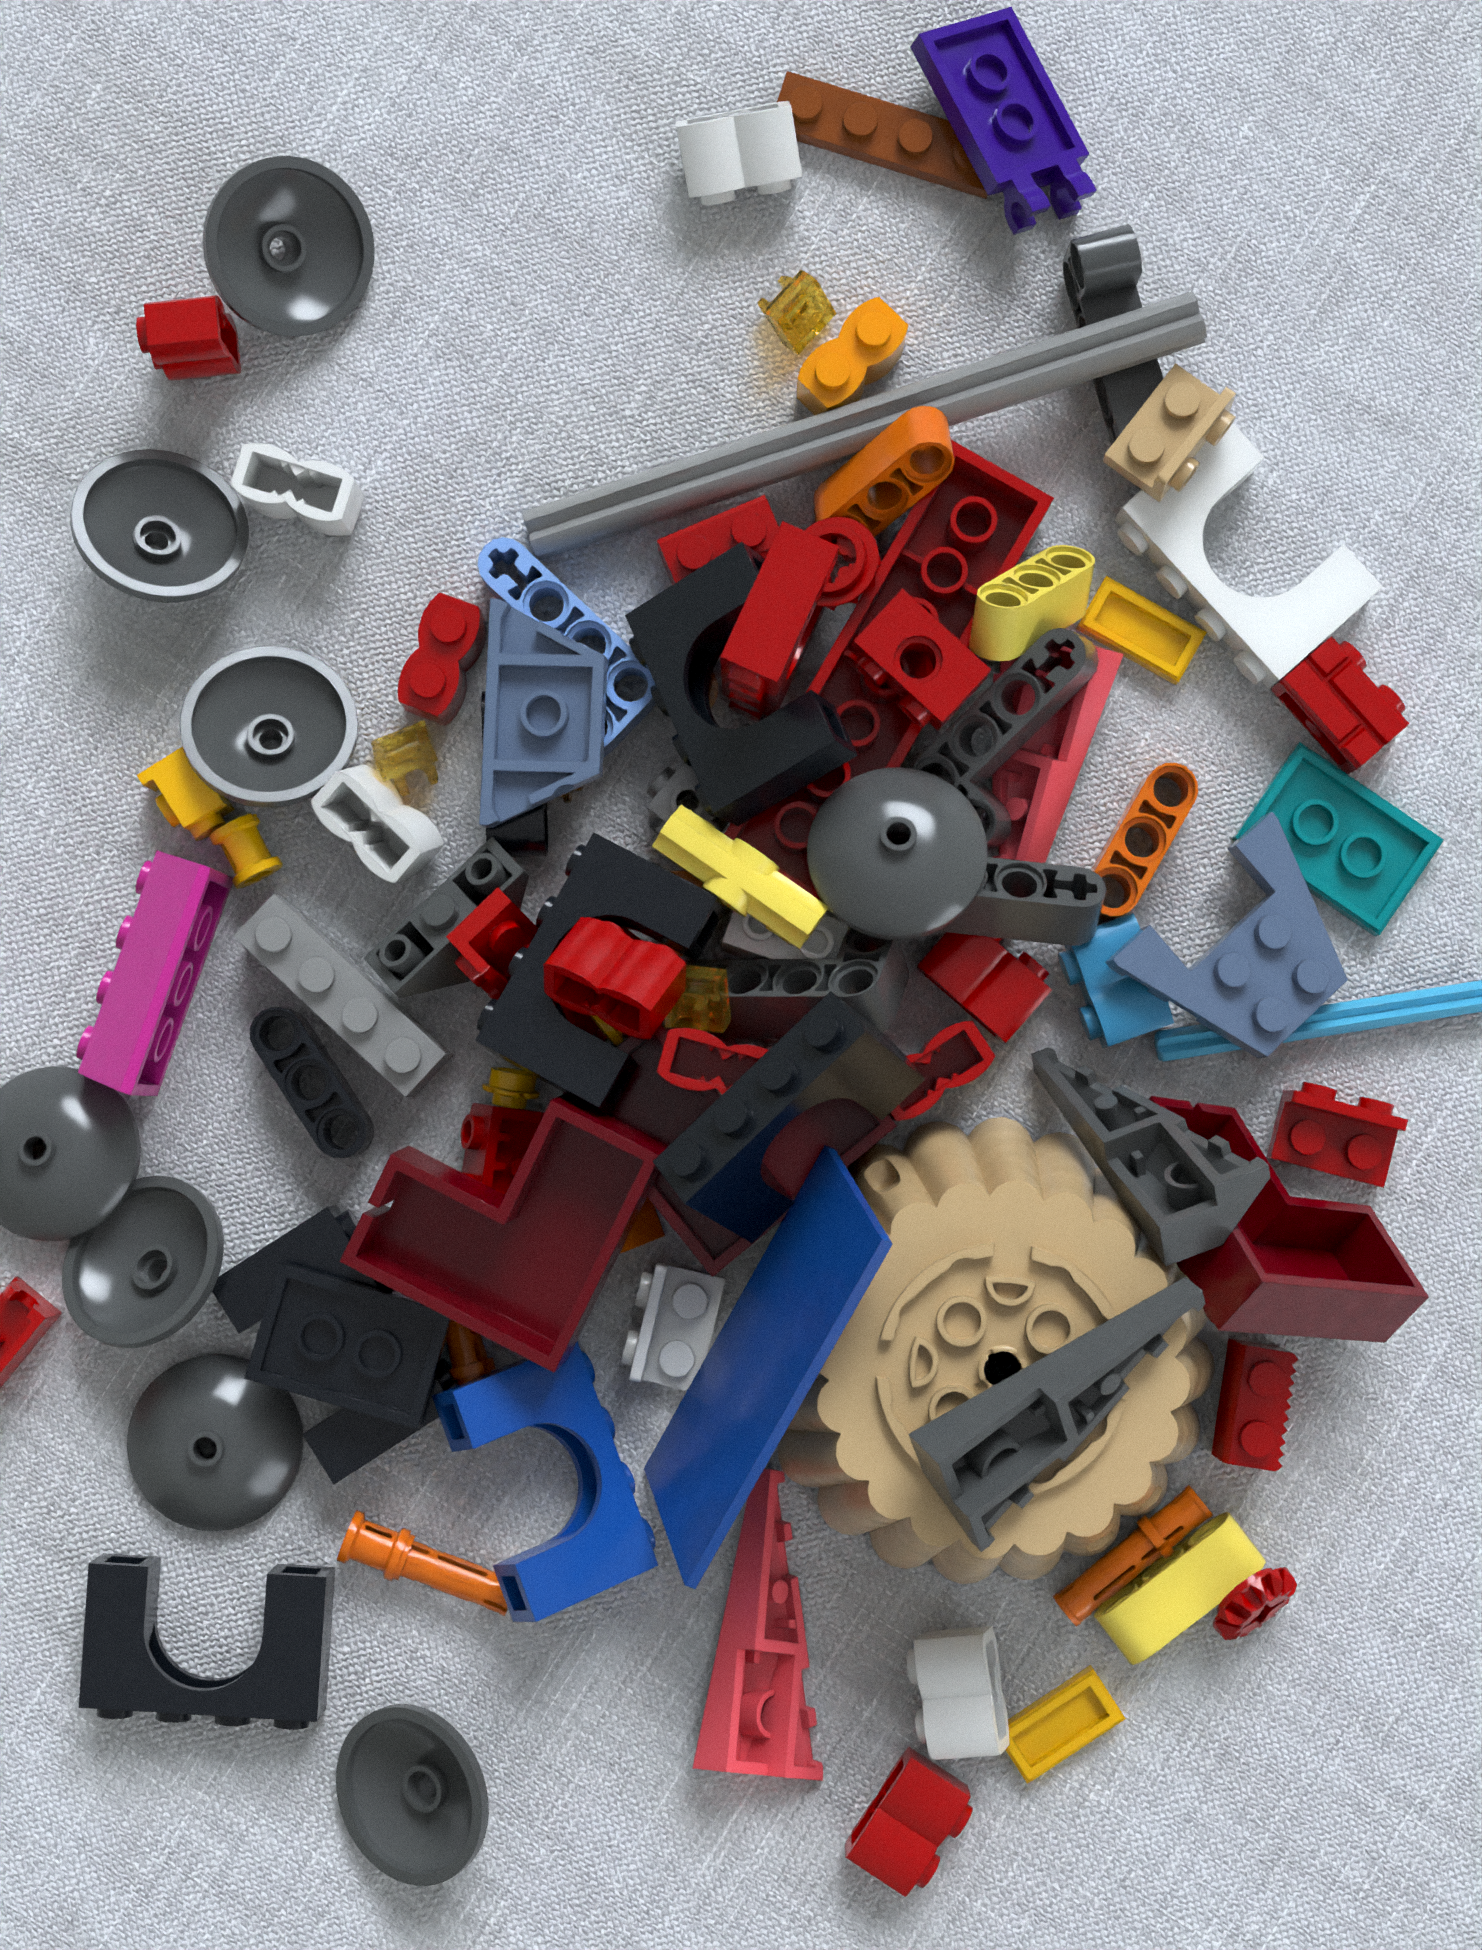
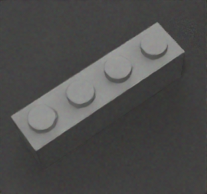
M273 893L233 936L405 1097H415L453 1057V1054L286 898Z

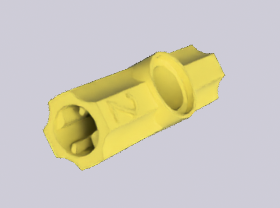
M680 805L670 816L652 845V848L701 881L703 883L701 887L718 896L721 903L743 917H746L747 914L763 924L770 932L772 931L790 946L793 945L799 950L828 911V907L823 902L779 873L778 870L780 868L764 854L739 838L730 839L717 830L710 822L683 805Z

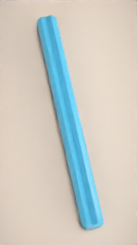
M1482 980L1321 1005L1283 1043L1482 1012ZM1202 1024L1161 1030L1156 1032L1154 1037L1156 1054L1158 1059L1163 1062L1241 1050L1240 1047Z

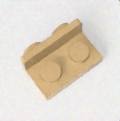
M1175 363L1105 453L1103 462L1158 502L1161 501L1171 487L1180 492L1198 469L1200 462L1194 459V457L1206 441L1216 446L1233 424L1236 416L1230 413V409L1236 393L1226 387L1221 394H1218Z

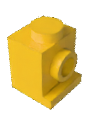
M183 746L137 775L142 785L155 792L161 791L162 794L156 797L155 801L171 826L175 828L181 824L184 829L191 832L196 841L209 837L212 832L225 825L226 822L223 817L235 810L229 799L213 791L196 775L187 761Z

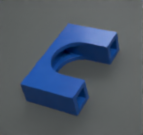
M578 1341L568 1360L555 1373L524 1358L432 1396L452 1452L475 1449L522 1428L532 1427L545 1431L555 1437L566 1448L575 1465L578 1478V1496L574 1511L563 1529L548 1541L493 1565L513 1622L540 1621L658 1566L653 1551L656 1546L653 1530L649 1523L640 1515L633 1496L635 1493L633 1475L628 1466L620 1460L613 1440L615 1437L613 1420L609 1412L600 1405L593 1385L595 1371L592 1362L587 1354L581 1351Z

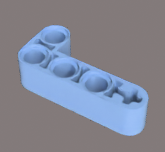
M510 538L493 539L480 552L478 569L485 586L496 599L508 603L512 608L539 622L540 620L533 616V609L537 601L543 597H556L564 603L562 613L553 621L541 622L555 628L564 636L576 642L583 637L592 635L601 638L606 643L603 653L608 659L605 722L608 727L604 737L605 757L626 738L651 712L656 704L650 690L655 685L648 666L645 665L647 668L642 666L635 657L631 647L522 544ZM502 560L508 565L514 562L519 576L527 584L522 593L518 584L508 575L502 574L499 576L495 568L499 561ZM629 675L640 676L648 684L645 695L633 702L624 701L615 693L619 681Z

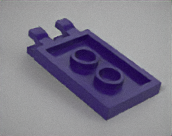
M1012 7L918 34L910 48L988 196L1003 192L1005 218L1013 235L1033 229L1037 224L1034 216L1046 212L1051 207V204L1059 220L1078 214L1082 209L1079 200L1091 197L1097 191L1088 174L1082 171L1080 167L1089 156V152ZM1050 185L1051 204L1042 191V187Z

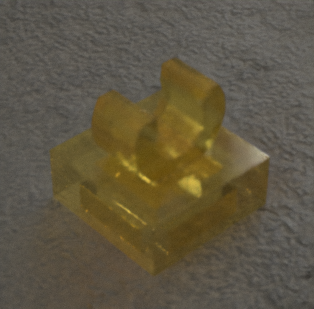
M800 270L793 278L781 276L777 280L782 291L771 303L764 298L757 302L783 346L797 355L805 349L837 314L817 279L803 270Z
M425 720L371 741L374 761L383 781L386 782L393 779L396 790L402 796L410 794L405 776L408 772L415 769L424 771L431 785L438 783V773L435 765L438 757L433 738Z
M686 965L685 992L664 1019L665 1027L693 1028L723 1033L731 1022L727 969Z

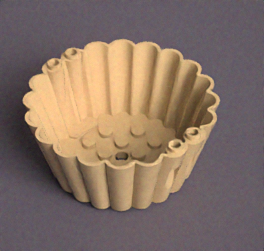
M1005 1117L989 1118L979 1123L968 1136L958 1126L945 1121L928 1122L917 1127L907 1138L903 1151L892 1145H873L848 1166V1171L893 1245L778 1444V1459L782 1470L792 1481L804 1487H819L817 1503L820 1515L829 1527L841 1534L856 1536L869 1532L872 1547L879 1558L894 1567L903 1569L919 1567L932 1559L938 1572L948 1580L960 1584L981 1581L988 1577L997 1565L1008 1575L1018 1579H1038L1049 1574L1058 1564L1063 1550L1075 1556L1087 1557L1104 1552L1114 1543L1120 1531L1121 1515L1137 1517L1148 1514L1160 1505L1167 1492L1168 1476L1164 1464L1179 1462L1188 1456L1198 1443L1201 1430L1198 1413L1190 1402L1203 1396L1211 1386L1215 1374L1214 1356L1208 1345L1196 1336L1206 1325L1208 1319L1203 1307L1199 1312L1191 1308L1175 1321L1162 1336L1169 1346L1158 1358L1146 1354L1124 1379L1130 1388L1065 1462L1057 1458L1040 1472L1029 1485L1034 1497L1023 1509L1013 1503L989 1529L995 1540L982 1552L968 1538L923 1473L908 1434L994 1386L987 1381L984 1374V1366L990 1354L1000 1351L1012 1353L1019 1362L1020 1371L1178 1280L1188 1277L1182 1273L1177 1263L1168 1266L1164 1265L1101 1170L1095 1168L1094 1160L1080 1139L1072 1134L1063 1132L1046 1134L1034 1142L1028 1130L1020 1123Z

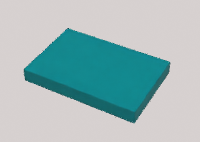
M1301 742L1294 746L1232 837V840L1236 841L1262 816L1273 812L1281 824L1310 893L1373 936H1379L1444 841V839Z

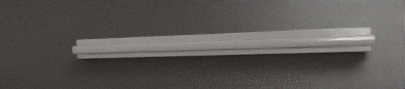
M1187 292L522 511L530 543L539 560L574 550L851 459L903 413L914 407H935L943 412L947 417L948 425L952 426L1205 343L1204 338L1207 337L1205 322L1200 314L1198 300L1194 292Z

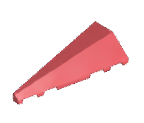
M1063 646L1059 650L1058 654L1063 660L1059 666L1070 669L1075 662L1070 657L1072 649ZM1095 646L1099 662L1092 678L992 775V793L1006 807L1012 824L1010 835L999 846V855L992 856L993 858L1039 863L1046 862L1123 658V653ZM1018 658L1010 661H1000V673L993 674V683ZM1039 669L1035 672L1037 676L1049 682L1052 688L1054 687L1055 683L1045 678L1049 673ZM1030 684L1021 686L1014 693L1012 700L1013 708L1018 715L1025 714L1034 705L1035 692Z
M764 1469L747 1498L692 1769L823 1781L822 1762L813 1760L809 1728L817 1725L815 1708L806 1706L802 1670L810 1666L799 1582L797 1576L789 1574L785 1541L793 1539L791 1523L783 1521L781 1518L777 1484L785 1482V1476L783 1471Z

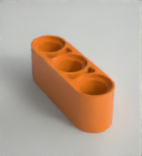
M931 406L911 408L822 482L815 490L813 497L815 522L830 517H846L863 524L875 537L946 479L952 472L955 462L948 420L943 412Z
M1164 763L1152 770L1140 782L1091 868L1101 878L1109 877L1117 880L1124 890V899L1118 908H1109L1102 905L1100 920H1114L1130 912L1135 907L1195 803L1198 794V783L1193 772L1186 766L1178 763ZM1168 778L1178 785L1181 798L1177 806L1168 807L1162 805L1156 799L1154 784L1157 779ZM1140 828L1150 835L1152 850L1148 857H1137L1128 851L1125 845V835L1128 829Z

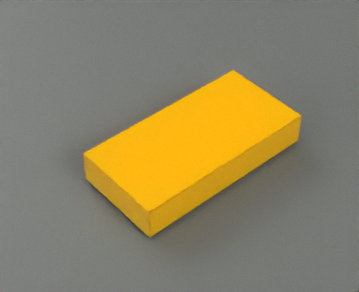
M1108 576L1103 579L1086 609V614L1081 618L1076 627V630L1116 652L1123 653L1124 657L1174 685L1180 681L1207 633Z
M1089 1665L1008 1719L1010 1745L1005 1750L1028 1784L1126 1718L1093 1667Z

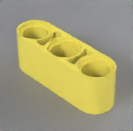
M1052 546L982 585L977 590L969 641L971 651L979 657L988 660L1010 661L1024 654L1049 630L1065 629L1080 620L1086 614L1095 564L1093 555L1075 546Z
M1230 1512L1219 1514L1206 1522L1173 1548L1174 1554L1167 1559L1164 1556L1159 1558L1095 1611L1094 1617L1130 1664H1138L1155 1654L1220 1604L1225 1596L1242 1581L1264 1567L1266 1563L1264 1557Z

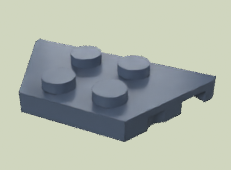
M490 598L479 818V825L487 828H493L603 777L608 659L605 655L581 642H576L564 636L555 628L541 621L538 622L512 608L508 603L494 598Z

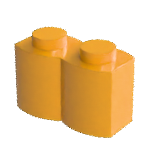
M880 297L864 302L845 320L838 338L820 345L805 360L797 379L796 398L813 415L859 401L865 385L878 381L897 364L904 349L908 324Z

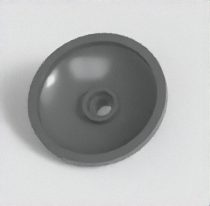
M275 156L261 159L242 167L232 174L215 194L207 211L203 229L204 260L209 277L217 293L239 318L249 325L270 334L290 337L307 336L325 331L337 325L359 304L370 283L374 266L375 247L372 227L364 206L356 193L340 176L329 168L309 159L294 156ZM275 238L279 239L285 246V255L282 260L275 259L270 252V244Z
M155 449L133 450L114 455L97 464L85 475L73 497L70 526L78 552L94 573L109 585L128 595L163 603H177L199 599L217 591L228 583L243 562L249 540V525L240 498L228 482L218 473L188 456ZM148 545H156L162 548L163 550L153 549Z
M279 646L243 649L213 663L190 687L180 714L179 727L183 750L188 763L196 775L209 788L221 796L237 803L255 807H283L314 797L336 771L346 769L354 754L358 738V717L355 702L350 690L341 677L318 658L299 650ZM269 740H276L281 743L280 747L273 750L262 747Z
M901 767L869 771L850 779L838 787L819 808L811 825L807 844L809 875L817 895L828 907V910L841 922L860 933L889 940H908L930 935L945 928L959 918L968 909L980 890L986 871L988 855L987 840L982 822L969 800L953 785L933 774ZM894 831H902L908 835L909 840L905 844L895 845L888 840L887 836Z
M62 1066L38 1068L15 1077L0 1088V1225L19 1236L49 1242L70 1240L90 1233L103 1225L120 1209L135 1183L140 1164L141 1144L134 1115L127 1102L117 1090L79 1074V1069ZM43 1139L46 1144V1152L40 1159L36 1160L33 1157L32 1148L38 1140Z
M168 1176L142 1177L135 1180L126 1201L108 1221L90 1233L71 1239L63 1263L62 1288L67 1309L81 1330L94 1339L112 1347L139 1348L160 1342L183 1328L207 1301L221 1270L224 1236L220 1218L214 1206L203 1193L180 1179Z
M208 1354L177 1363L165 1370L149 1384L133 1410L127 1434V1454L134 1480L141 1493L157 1511L182 1526L202 1531H225L252 1523L268 1513L282 1500L292 1486L299 1471L303 1455L304 1437L302 1435V1421L297 1406L288 1391L244 1379L250 1361L248 1359L227 1354ZM202 1437L211 1438L215 1442L217 1451L214 1457L207 1458L200 1454L198 1442Z
M395 1704L380 1708L362 1718L350 1730L338 1757L336 1791L344 1823L362 1854L387 1876L415 1886H429L445 1882L467 1868L478 1854L486 1835L489 1801L481 1767L462 1735L449 1722L426 1708L409 1704Z

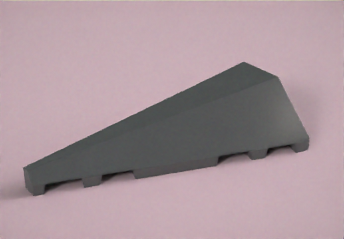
M1049 1047L1031 1053L1034 1073L1165 1266L1224 1244L1270 1179L1269 1165L1263 1159L1256 1157L1249 1162L1231 1152L1229 1142L1217 1135L1209 1140L1188 1130L1185 1118L1122 1085L1111 1089L1097 1082L1093 1070L1084 1065L1075 1070L1058 1061L1056 1051Z
M1184 1277L908 1434L923 1473L968 1538L981 1552L988 1548L995 1540L989 1529L1013 1503L1023 1509L1034 1497L1029 1485L1040 1472L1057 1458L1065 1462L1130 1388L1124 1379L1146 1354L1158 1358L1169 1346L1162 1336L1175 1321L1191 1308L1199 1312L1206 1304L1203 1291L1188 1278Z

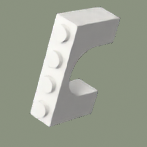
M1233 423L1216 446L1206 441L1194 459L1199 461L1200 465L1180 492L1171 487L1161 501L1158 502L1141 490L1120 509L1114 521L1120 526L1117 529V534L1125 546L1137 556L1144 553L1159 569L1156 572V577L1166 591L1177 599L1183 596L1198 612L1195 615V620L1200 628L1206 631V634L1215 641H1219L1222 638L1237 656L1233 660L1239 671L1252 683L1258 684L1261 681L1269 689L1380 591L1383 586L1344 544L1296 587L1280 595L1271 597L1244 595L1232 590L1217 578L1210 568L1204 553L1203 529L1210 510L1250 476L1265 458Z

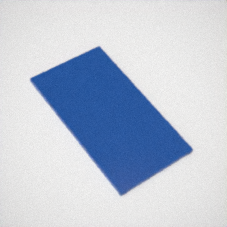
M824 1145L794 1199L795 1203L787 1211L644 1467L684 1585L696 1589L893 1245L838 1155V1152L827 1145Z

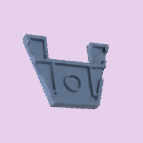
M1273 812L1262 816L1228 848V851L1264 891L1266 896L1191 967L1187 968L1151 925L1141 928L1105 962L1113 971L1122 976L1128 975L1148 988L1147 991L1164 1002L1170 1001L1197 1017V1022L1258 1059L1268 1057L1348 980L1281 824Z

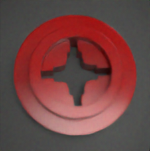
M830 517L815 522L804 531L840 546L841 556L846 562H849V566L839 568L838 577H835L834 583L831 576L829 577L817 605L835 611L836 606L848 602L858 604L859 596L868 587H875V574L878 566L882 565L876 539L863 524L850 518Z
M1286 1567L1274 1570L1266 1568L1256 1572L1237 1585L1220 1602L1217 1607L1218 1614L1213 1621V1627L1224 1640L1245 1637L1255 1628H1261L1268 1619L1276 1616L1280 1608L1288 1604L1290 1597L1295 1593L1297 1587L1295 1578Z

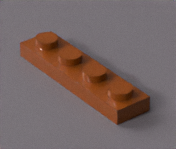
M786 72L777 102L789 101L791 104L798 142L987 199L988 194L949 120L793 72Z

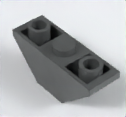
M491 837L364 957L365 961L399 998L469 982L470 979L454 963L462 954L446 936L497 887L520 909L529 875Z

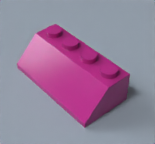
M156 851L153 862L147 860L144 863L136 882L135 891L141 896L134 916L128 915L125 917L117 935L116 948L121 949L114 972L108 970L105 973L97 991L96 1002L102 1006L94 1027L87 1026L78 1044L76 1056L82 1060L78 1070L79 1074L130 1096H158L230 893L233 877L213 868L160 851Z

